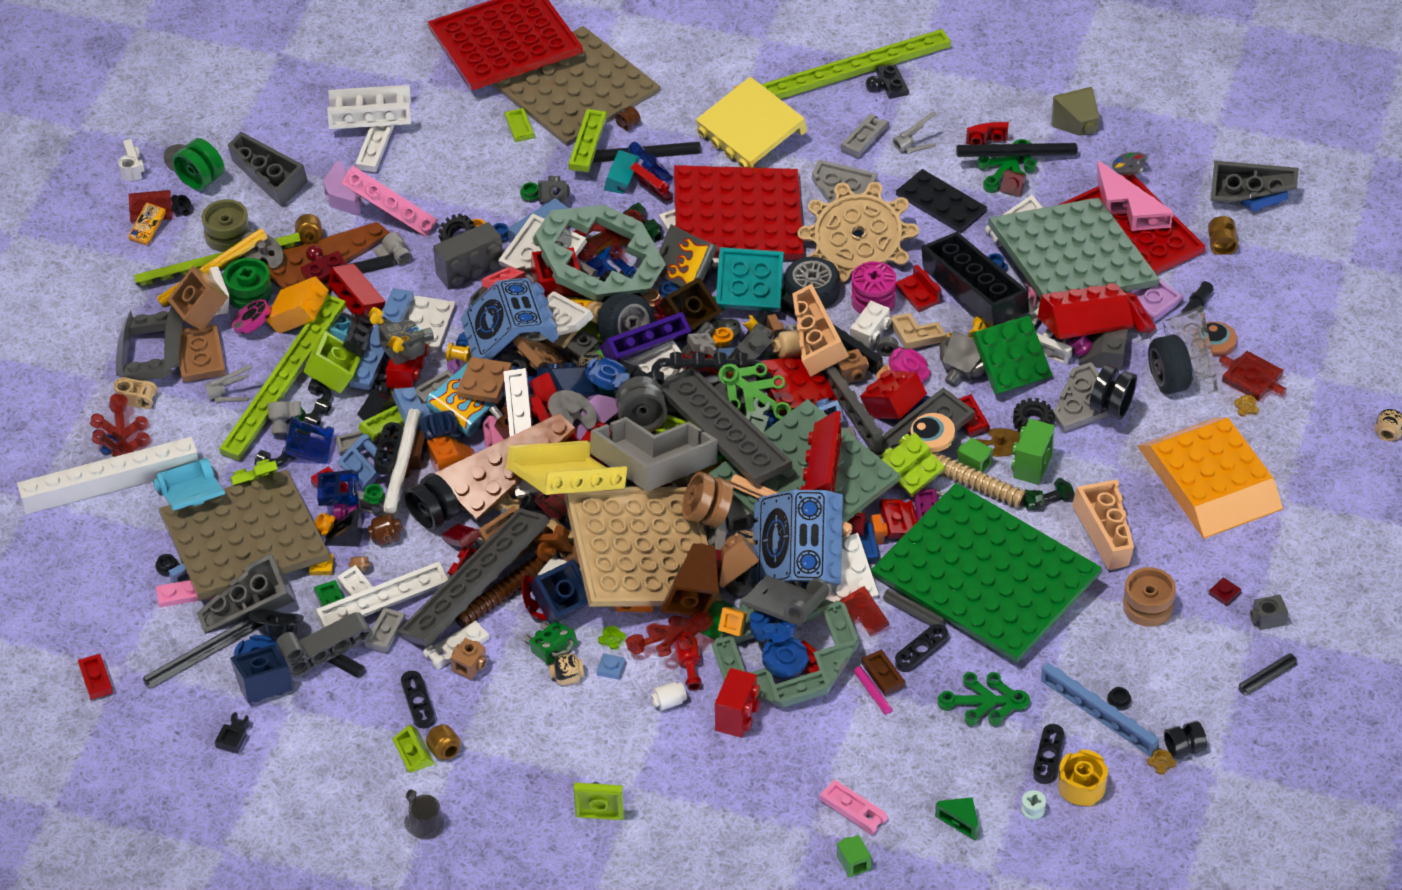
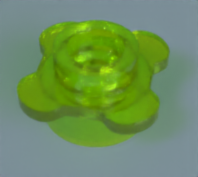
M608 626L603 629L602 636L598 637V642L614 650L625 639V633L621 632L616 626Z

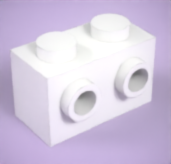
M870 301L851 326L850 336L861 341L869 349H872L883 332L891 324V318H889L890 308Z

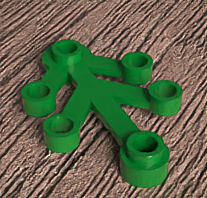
M1018 139L1013 142V144H1032L1026 139ZM1005 156L993 159L979 157L978 167L980 169L1000 166L993 176H988L983 181V189L988 193L997 192L1000 189V180L1003 178L1004 171L1010 168L1013 172L1026 175L1025 172L1021 171L1017 161L1020 156ZM1021 156L1024 161V170L1026 172H1034L1037 165L1036 160L1031 159V156Z
M967 672L963 675V685L971 688L979 695H954L951 691H943L938 696L937 704L944 711L953 710L956 705H980L975 710L970 709L965 712V723L974 726L982 716L989 712L988 722L991 725L998 726L1013 710L1021 711L1026 709L1030 704V697L1025 691L1012 690L1001 681V676L998 673L990 672L986 679L987 686L996 688L1003 694L995 695L977 681L975 673ZM996 705H1004L1000 710H991Z

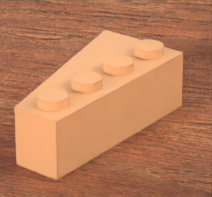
M810 284L793 293L795 315L798 322L797 329L800 336L799 344L802 350L801 358L811 377L844 360L849 355L813 285Z
M1118 479L1077 487L1072 507L1108 570L1129 566L1134 549L1130 529L1126 523V512L1122 506V495L1118 489Z

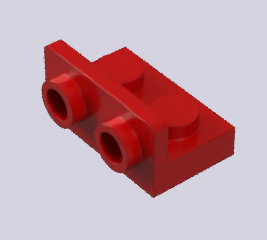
M918 264L913 266L912 275L896 282L898 291L918 312L940 303V295L942 293L940 286L934 283L928 273L922 270Z

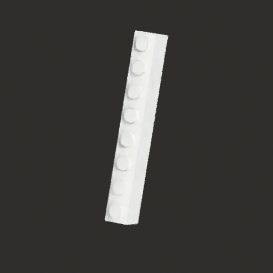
M192 437L17 482L26 515L151 482L153 479H156L157 473L198 461V455Z

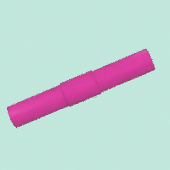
M861 666L855 668V675L885 715L891 713L893 709Z

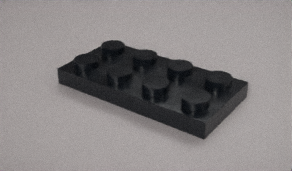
M921 169L896 190V196L906 198L913 206L959 233H962L987 211V206L924 169Z

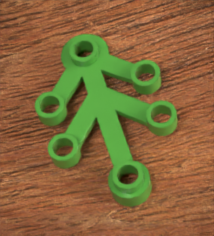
M758 363L755 366L738 368L734 364H725L720 368L719 379L723 384L727 385L729 401L731 403L737 402V409L739 411L741 403L737 399L736 385L743 389L746 412L755 411L753 406L754 398H759V401L765 406L766 402L770 401V409L774 412L777 420L784 417L779 415L780 410H787V414L792 411L789 404L785 402L777 403L760 391L768 388L783 389L785 387V380L782 376L776 375L771 379L747 382L742 378L751 375L765 377L768 369L764 363ZM759 367L765 368L763 373H757ZM728 372L734 373L731 379L726 378ZM777 379L782 380L780 386L774 384Z

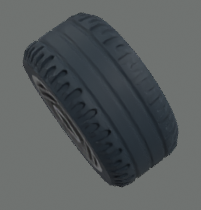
M1175 334L1153 339L1148 348V360L1151 374L1160 391L1164 394H1171L1187 390L1192 383V364L1184 341Z

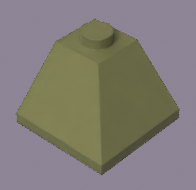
M1092 87L1053 96L1052 127L1079 136L1091 135L1099 131L1100 117Z

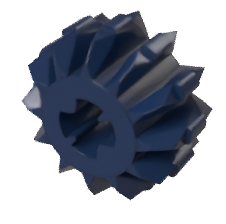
M451 410L427 415L420 419L421 432L428 439L447 435L458 430V420L454 411Z

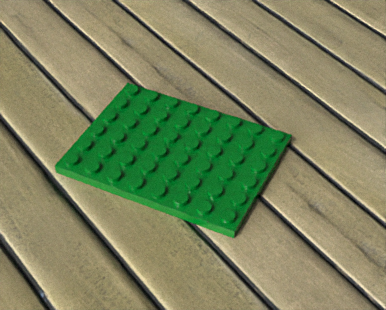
M955 483L871 569L872 576L1018 663L1102 573V567L974 492Z

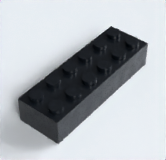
M954 232L921 246L923 268L991 326L1005 323L1029 312L1028 290L960 233Z

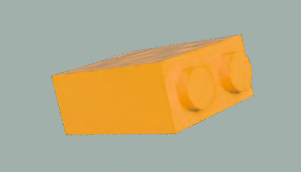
M316 276L284 288L278 293L271 307L270 315L267 314L265 321L277 333H283L315 320L329 290Z

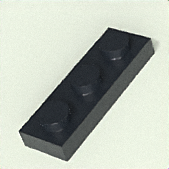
M355 312L350 320L342 347L360 358L366 350L373 324L367 316L359 315Z

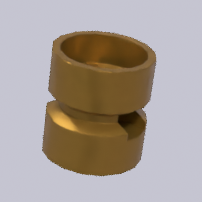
M1218 216L1212 219L1208 224L1212 252L1215 255L1233 254L1238 249L1234 220L1227 216Z

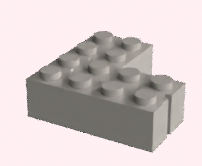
M624 417L611 422L610 426L606 424L591 430L590 454L610 467L626 466V478L645 491L654 490L659 486L671 483L674 480L717 463L718 440L706 432L702 433V429L691 422H686L653 435L629 418Z

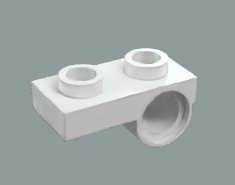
M131 139L125 140L123 143L126 155L118 161L121 178L124 181L142 180L141 172H145L142 160H138L140 158L138 146L134 147Z

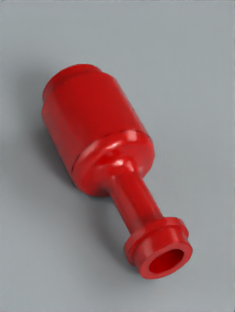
M684 632L676 637L674 645L679 666L687 670L688 678L685 684L689 690L694 691L701 688L702 680L696 673V666L700 664L701 656L697 638L690 632Z

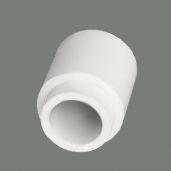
M672 682L653 688V694L650 695L653 706L655 708L659 707L660 711L680 705L683 701L687 700L686 690L682 682Z

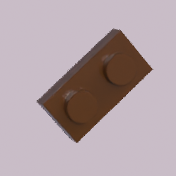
M882 649L861 658L862 666L884 696L905 688V680Z

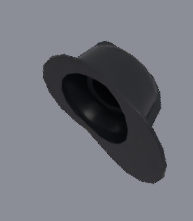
M270 610L253 611L248 616L250 620L263 624L266 634L276 641L282 634L287 632H293L297 637L298 623L304 619V616L301 614Z

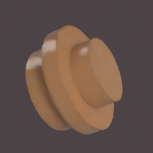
M368 556L350 557L348 567L356 565L360 571H367V566H371V562H369Z

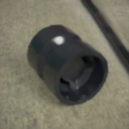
M1197 720L1184 724L1182 728L1175 726L1164 731L1165 746L1172 759L1187 756L1189 752L1195 754L1207 749L1205 731Z

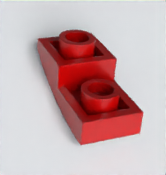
M990 122L968 127L966 144H987V140L995 142L1008 141L1009 122Z

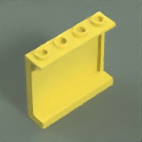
M752 77L747 78L696 119L698 134L704 139L707 137L716 149L721 148L730 160L734 158L740 167L754 168L753 165L795 131L801 136L807 132L805 118Z
M588 441L508 446L506 468L545 495L625 489L627 475L626 466L606 468L590 457L591 443Z

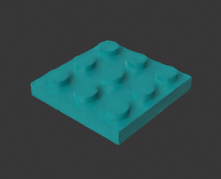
M720 247L716 302L719 307L780 312L784 252Z

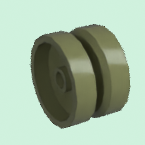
M231 199L218 200L209 204L203 210L201 218L206 244L213 250L218 252L227 251L239 243L245 234L251 232L247 209L241 202Z

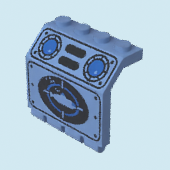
M529 278L498 280L464 311L465 314L461 317V323L472 357L491 360L519 333L538 331L551 342H555L559 338L556 329L558 326L553 321V313L549 309V301L544 295L545 290L538 282L534 283Z
M790 490L759 497V502L754 503V519L758 520V522L754 523L753 541L758 542V544L753 546L759 562L756 563L757 567H753L752 576L754 584H758L766 575L787 583L798 581L810 582L814 578H819L830 585L841 584L843 494L827 490Z

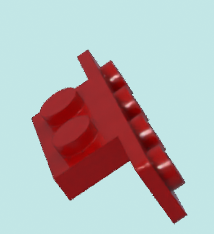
M545 373L529 382L535 397L531 398L533 404L531 409L540 422L552 417L548 409V402L551 395L557 392L550 373ZM574 432L565 442L579 441L576 433Z

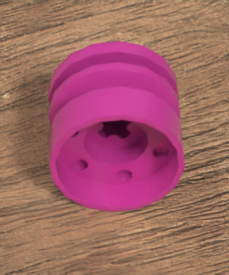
M870 261L862 263L853 271L851 304L859 314L863 312L870 301L890 308V312L893 310L896 302V273L889 265Z

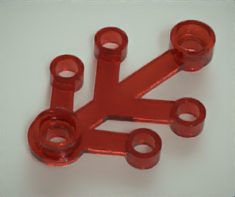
M631 209L623 213L643 222V216L637 210ZM594 223L589 232L604 233L591 242H587L577 257L582 261H590L594 256V250L612 239L609 256L612 259H620L623 251L620 246L621 235ZM626 237V239H625V246H626V247H627L628 244L630 243L629 240H631V239H629V238H627V237Z
M119 393L113 394L109 401V407L114 413L115 426L98 413L93 414L90 420L92 427L102 428L117 439L116 443L107 437L103 430L99 429L93 431L91 438L93 443L104 444L111 449L113 457L134 452L139 446L144 447L148 445L150 440L149 434L140 432L134 440L129 443L126 442V439L133 433L147 428L148 419L144 416H138L133 423L125 428L123 411L127 407L128 399Z
M701 611L695 613L691 618L678 615L672 616L668 619L669 625L652 623L646 627L648 638L644 639L643 635L634 634L625 640L627 649L631 654L636 655L642 653L645 650V646L664 640L656 646L658 656L665 657L671 654L670 646L677 639L681 649H688L694 645L693 638L698 632L708 630L714 623L713 617L708 612Z

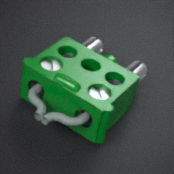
M544 621L540 625L543 631L538 630L534 637L529 634L523 637V641L530 645L532 653L545 661L546 665L553 663L556 656L571 653V649L578 644L574 629H569L558 621L553 622L551 625Z

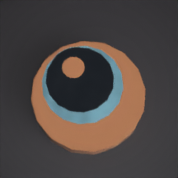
M1207 322L1197 327L1194 332L1193 342L1196 349L1202 354L1216 357V355L1226 356L1235 349L1237 334L1233 328L1225 323Z

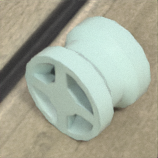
M1036 790L1026 792L1022 797V814L1030 820H1037L1043 817L1046 806L1045 795Z

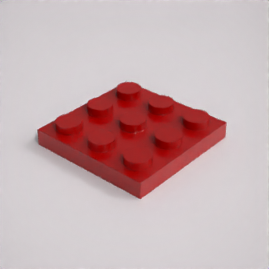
M801 356L761 361L766 365L768 372L773 374V377L780 375L785 380V387L781 390H776L775 388L765 389L768 396L777 403L785 402L793 410L807 399L815 406L816 401L828 398L829 401L837 400L823 371L810 377ZM777 379L774 384L780 386L782 380ZM782 409L779 412V415L787 414V410Z

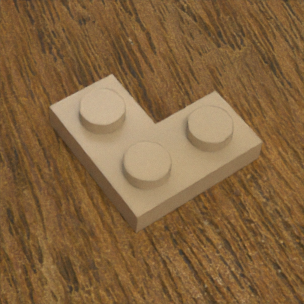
M911 313L890 317L891 326L905 350L907 348L913 349L942 343L946 339V333L939 322L918 326Z

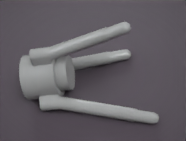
M932 112L907 131L893 138L894 147L900 153L905 151L907 154L935 147V143L912 147L914 144L912 135L923 128V124L934 117L936 112Z
M248 365L219 379L212 380L210 383H206L209 401L214 399L216 403L249 401L248 397H222V395L226 394L224 386L248 378V374L236 378L233 377L250 370L252 366Z

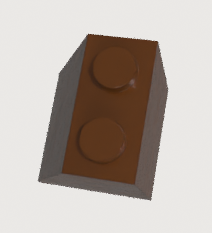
M703 543L692 544L660 607V612L705 618L719 592L715 546Z

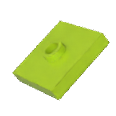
M574 782L576 818L624 819L623 785Z

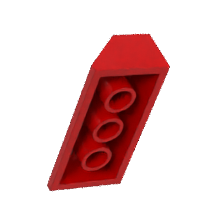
M1109 283L1103 286H1090L1083 289H1071L1069 291L1041 295L1037 317L1058 339L1133 328L1134 323L1127 294L1117 284Z
M835 411L815 422L813 432H809L808 445H811V450H806V463L809 464L808 468L803 470V481H806V484L801 486V490L835 491L842 441L841 411Z

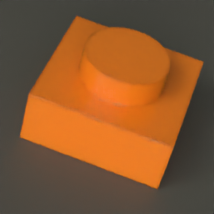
M881 514L871 515L876 545H883L884 536L888 535L887 525L882 523Z

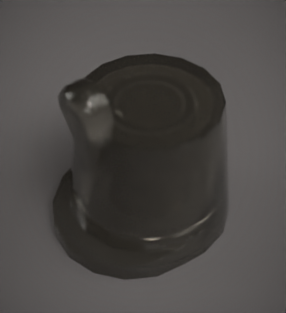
M408 790L406 799L409 802L408 815L404 821L406 830L420 840L436 838L442 833L445 826L439 801L431 795L423 794L416 796L417 792L415 790Z

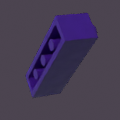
M683 312L607 338L600 346L604 358L615 361L622 359L625 361L672 340L674 342L681 341L691 332V329Z

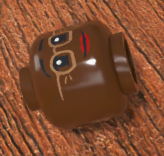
M385 514L372 519L368 530L373 543L377 542L378 545L384 546L399 541L403 526L399 518L395 519L392 514Z

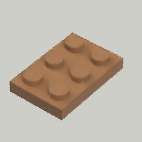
M217 323L207 325L203 331L196 327L182 330L179 362L183 383L226 375Z
M519 335L512 341L517 346L518 353L530 360L529 364L536 370L538 367H546V363H559V366H563V362H570L555 347Z

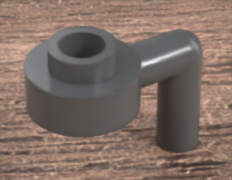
M884 336L878 339L876 351L880 356L890 357L892 352L900 348V346H898V341L894 337Z

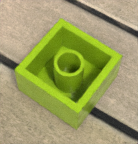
M324 331L313 347L303 372L312 379L323 383L329 389L341 394L353 378L360 357L342 347V340Z

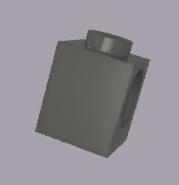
M1281 594L1254 600L1253 609L1250 610V618L1252 623H1257L1259 630L1285 626L1287 623L1288 610Z

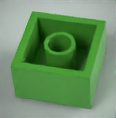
M1029 418L1026 427L1022 426L1019 434L1020 441L1014 443L1012 455H1015L1011 464V470H1014L1013 478L1037 485L1040 484L1053 454L1055 425Z

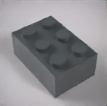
M490 222L433 245L436 275L447 289L459 287L464 282L478 279L483 274L489 271H496L501 267L498 260L503 255L502 238Z

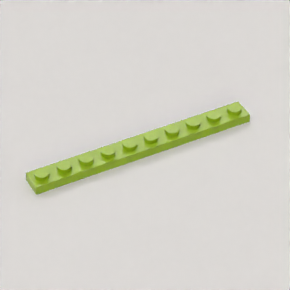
M943 29L761 85L779 99H783L877 69V66L894 65L951 47V40Z
M327 294L315 320L306 323L220 446V454L237 461L241 460L269 419L268 403L281 402L306 366L310 353L324 331L329 332V329L335 324L346 308V301Z

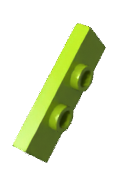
M393 406L359 423L358 429L363 434H368L372 442L380 439L385 424L395 422L402 427L405 424L397 406Z

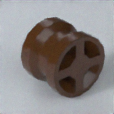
M627 106L624 112L616 114L615 120L619 127L629 131L632 125H637L641 122V117L634 107Z

